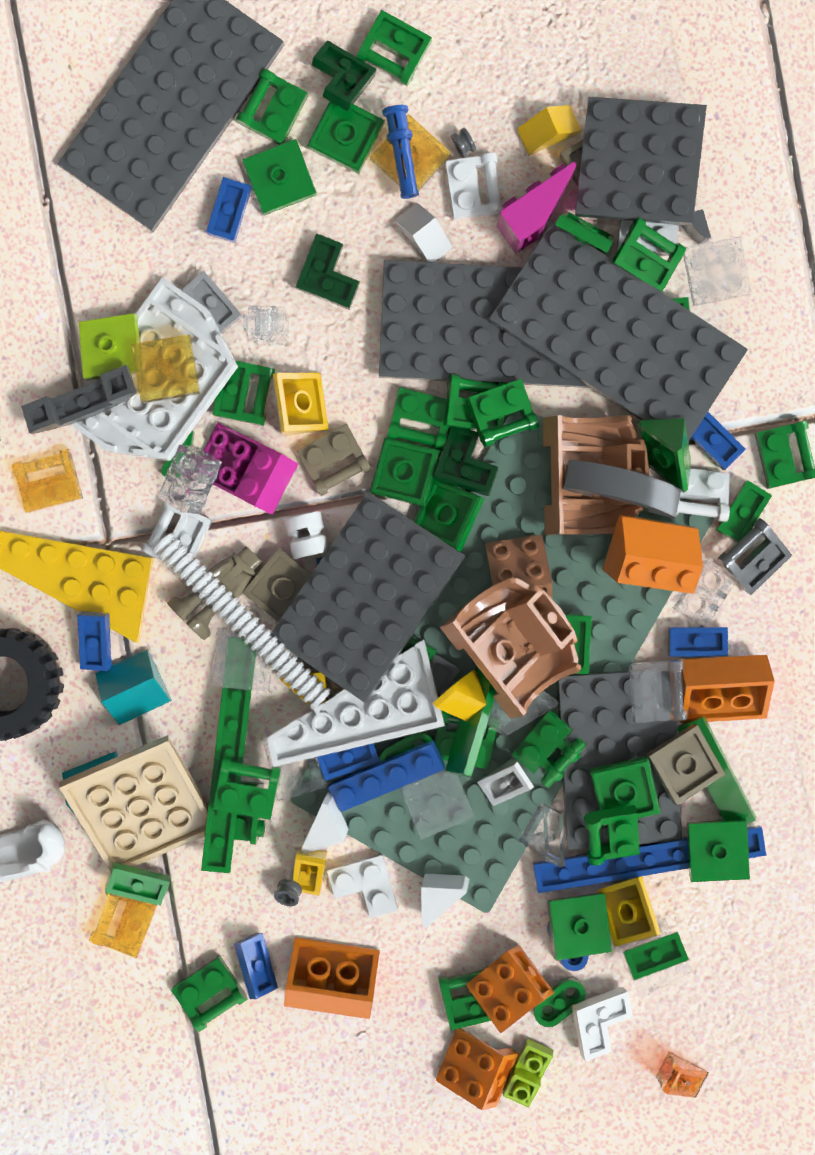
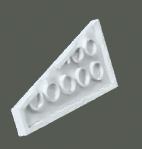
M425 640L420 641L411 649L398 655L366 703L344 689L330 700L320 704L303 717L268 737L267 742L273 767L445 726L442 710L436 708L433 704L438 699V693Z

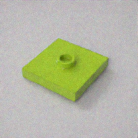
M132 313L79 322L82 371L85 380L100 379L101 374L124 365L129 366L131 374L142 372L138 317L136 314Z

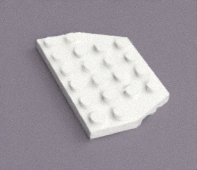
M162 277L136 313L138 317L142 372L131 374L137 393L123 403L98 415L71 424V426L107 452L170 461L238 366L211 312ZM100 379L88 380L85 385Z

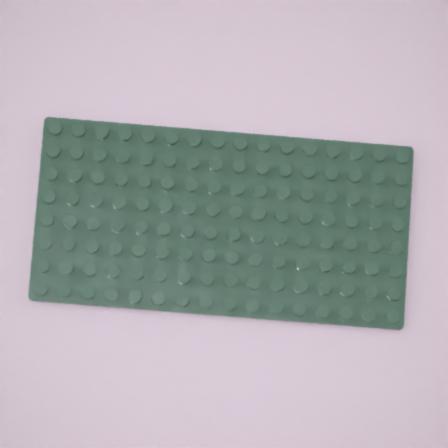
M520 410L509 414L503 425L523 419ZM536 413L535 415L539 422L538 429L532 431L527 429L494 441V444L491 445L482 462L498 466V473L490 496L466 490L481 496L485 500L460 552L465 558L412 635L421 641L425 640V643L437 649L436 655L460 668L451 686L472 670H476L477 665L464 648L460 650L455 648L440 627L466 603L492 587L485 544L488 542L534 535L543 536L552 579V600L562 609L565 615L592 616L589 673L628 671L673 592L664 589L617 583L602 569L613 534L545 535L544 506L552 505L551 447H543V417ZM680 498V501H682V502H690V503H692L691 501H689V500H687V499H681V498ZM647 508L639 511L638 518L696 527L699 530L700 543L714 520V517L678 513L676 518L673 519L646 512ZM557 681L547 687L532 701L527 713L522 717L510 719L494 699L490 716L499 718L489 769L474 767L471 777L451 774L444 769L341 812L349 829L347 835L424 878L425 874L465 875L470 880L467 893L460 899L484 913L490 912L563 785V781L561 778L548 788L541 782L542 777L547 773L542 766L533 774L517 760L534 787L495 806L491 804L477 782L514 757L512 753L550 710L559 717ZM448 722L446 730L457 732L459 724ZM437 728L424 731L435 741ZM405 736L375 743L379 758L381 752L386 747ZM417 740L414 742V747L420 746L424 742ZM557 747L549 758L556 763L561 757V750ZM315 757L293 792L291 802L316 817L328 791L330 792L328 789L329 784L362 769L325 781L317 757Z

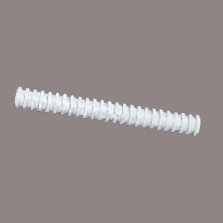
M172 533L162 537L154 546L153 552L155 554L159 553V558L162 561L166 560V565L168 567L172 566L173 572L175 574L179 573V578L181 580L185 579L186 585L192 586V591L194 593L198 592L199 598H204L206 600L205 604L207 606L211 605L213 612L218 611V617L220 619L224 617L226 619L225 624H231V629L233 631L237 630L239 632L238 636L240 638L244 637V642L246 644L250 643L252 645L251 649L253 651L257 650V655L259 657L263 656L265 658L264 662L266 664L270 663V668L272 670L276 669L278 671L277 675L279 677L282 675L285 678L283 681L285 683L289 682L291 684L290 688L292 690L295 688L298 691L297 695L304 697L303 701L305 703L309 701L311 709L316 708L330 694V689H325L323 687L324 683L322 681L319 683L316 680V675L312 676L309 674L311 670L309 668L305 670L303 668L304 663H298L296 661L298 658L296 656L292 657L290 655L291 651L289 649L285 650L283 648L285 645L283 643L279 644L277 642L278 638L276 636L272 637L270 635L272 632L270 630L266 631L264 629L265 625L263 623L259 624V619L257 617L253 618L251 616L252 612L250 610L246 611V606L244 604L240 605L238 603L239 599L237 597L233 598V593L225 590V585L220 586L219 579H213V574L211 572L207 573V568L204 565L200 566V561L198 559L194 560V555L187 553V548L185 546L181 547V542L174 540Z

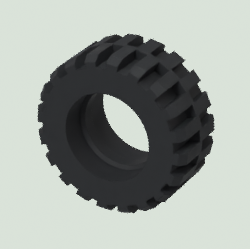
M16 628L0 629V657H10L20 664L27 676L28 692L23 704L11 711L0 710V741L19 738L39 729L43 723L48 722L53 716L52 711L58 709L61 702L58 696L64 690V684L60 683L59 679L60 676H63L62 667L57 668L55 661L59 658L56 653L49 652L47 649L49 644L43 639L37 640L35 634L29 631L22 632Z

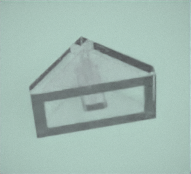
M540 804L518 841L539 858L560 868L564 867L562 812L545 804Z

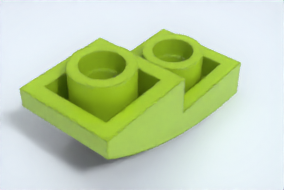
M527 1038L503 1091V1097L529 1108L541 1087V1078L553 1058L554 1050Z

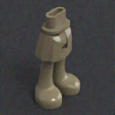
M247 546L238 554L234 552L233 556L220 561L208 570V572L213 574V579H219L220 586L225 585V590L233 593V598L237 597L239 599L252 577L256 574L254 570L262 563ZM193 592L181 599L172 597L167 604L184 621L204 598L200 599L199 593ZM206 605L186 624L205 641L210 637L209 623L216 612L212 611L211 605Z

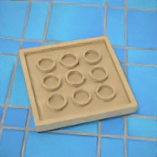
M169 735L59 782L60 791L110 872L114 862L134 867L205 836L208 805Z

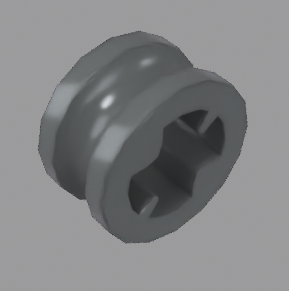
M465 127L460 129L459 134H451L454 146L462 158L467 156L468 151L472 153L476 151L474 141Z
M290 879L280 880L274 893V899L284 906H296L302 893V887L299 883Z

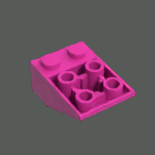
M575 162L568 166H565L564 163L559 165L550 173L551 177L543 183L540 180L534 182L525 190L527 194L518 200L516 197H513L501 206L502 211L499 214L497 228L515 254H518L540 239L576 168Z
M217 422L192 474L273 515L298 463Z

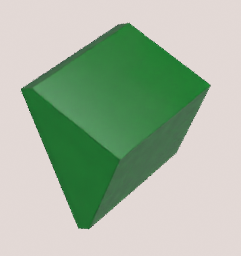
M685 418L641 421L638 423L640 437L644 439L647 449L649 468L675 487L681 489L683 493L686 492L689 488L691 456Z

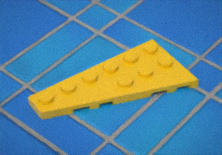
M0 531L1 570L78 612L109 613L110 629L135 643H139L154 558Z

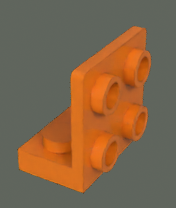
M520 945L506 951L467 983L468 989L500 1033L507 1030L534 1007L554 994V991Z
M462 1028L456 1029L436 1081L480 1110L497 1107L519 1053L511 1048L496 1050Z

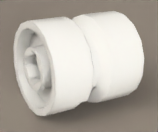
M320 512L308 513L284 520L287 535L293 537V541L290 543L293 560L327 552L329 547L326 535L321 534L324 525ZM308 529L310 536L304 537L303 530Z

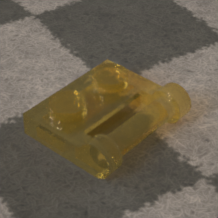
M69 448L60 450L59 454L26 463L22 461L12 463V470L18 483L25 513L83 499L75 464ZM59 465L64 466L65 473L31 482L28 480L27 474Z
M106 893L108 896L96 930L91 932L89 941L95 945L105 946L137 958L158 905ZM122 900L127 902L113 937L106 933L118 901Z

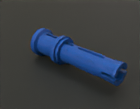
M403 104L384 108L382 113L387 119L389 131L387 141L393 146L401 193L400 197L401 199H409L418 196L419 192L417 190L409 142L413 137L412 131L408 128L406 116L409 110L408 106Z

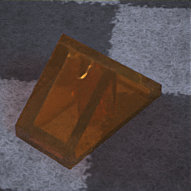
M668 1051L656 1078L666 1094L696 1098L709 1072Z

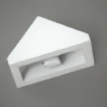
M419 203L414 204L395 220V223L428 263H435L453 249L437 219Z
M515 757L477 782L493 806L527 792L534 787Z
M329 791L301 848V852L305 854L344 842L349 830L342 813Z
M444 874L424 875L421 885L422 925L425 928L431 925L467 893L470 880L465 875Z

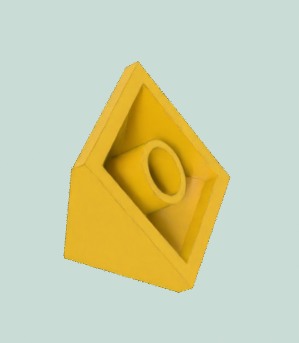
M321 373L273 374L281 433L284 436L329 430Z
M642 876L596 890L597 893L603 892L606 896L609 931L614 947L661 934Z

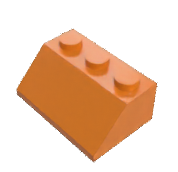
M619 514L602 570L617 583L694 594L703 569L699 530L696 527Z
M767 655L680 660L677 679L681 723L689 722L703 715L707 722L767 719L775 682Z
M295 937L285 988L284 1006L370 1019L380 950Z

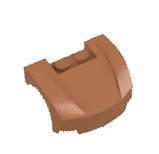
M556 415L543 418V447H551L552 505L544 506L545 535L613 534L619 514L638 517L639 511L645 509L641 506L595 494L590 497L563 490L569 460L599 463L649 476L644 439L638 438L631 422V416L571 418Z
M509 578L488 588L461 607L440 627L457 650L465 649L497 691L493 697L510 719L524 716L532 701L547 687L581 670L574 645L578 639L562 609L540 587L529 585L518 578Z

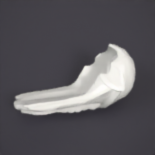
M41 820L35 824L27 825L25 828L0 834V882L26 877L38 872H50L51 866L61 860L65 853V839L60 828L52 822Z

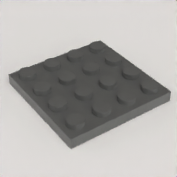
M588 97L575 216L634 221L640 217L650 223L693 226L707 105Z

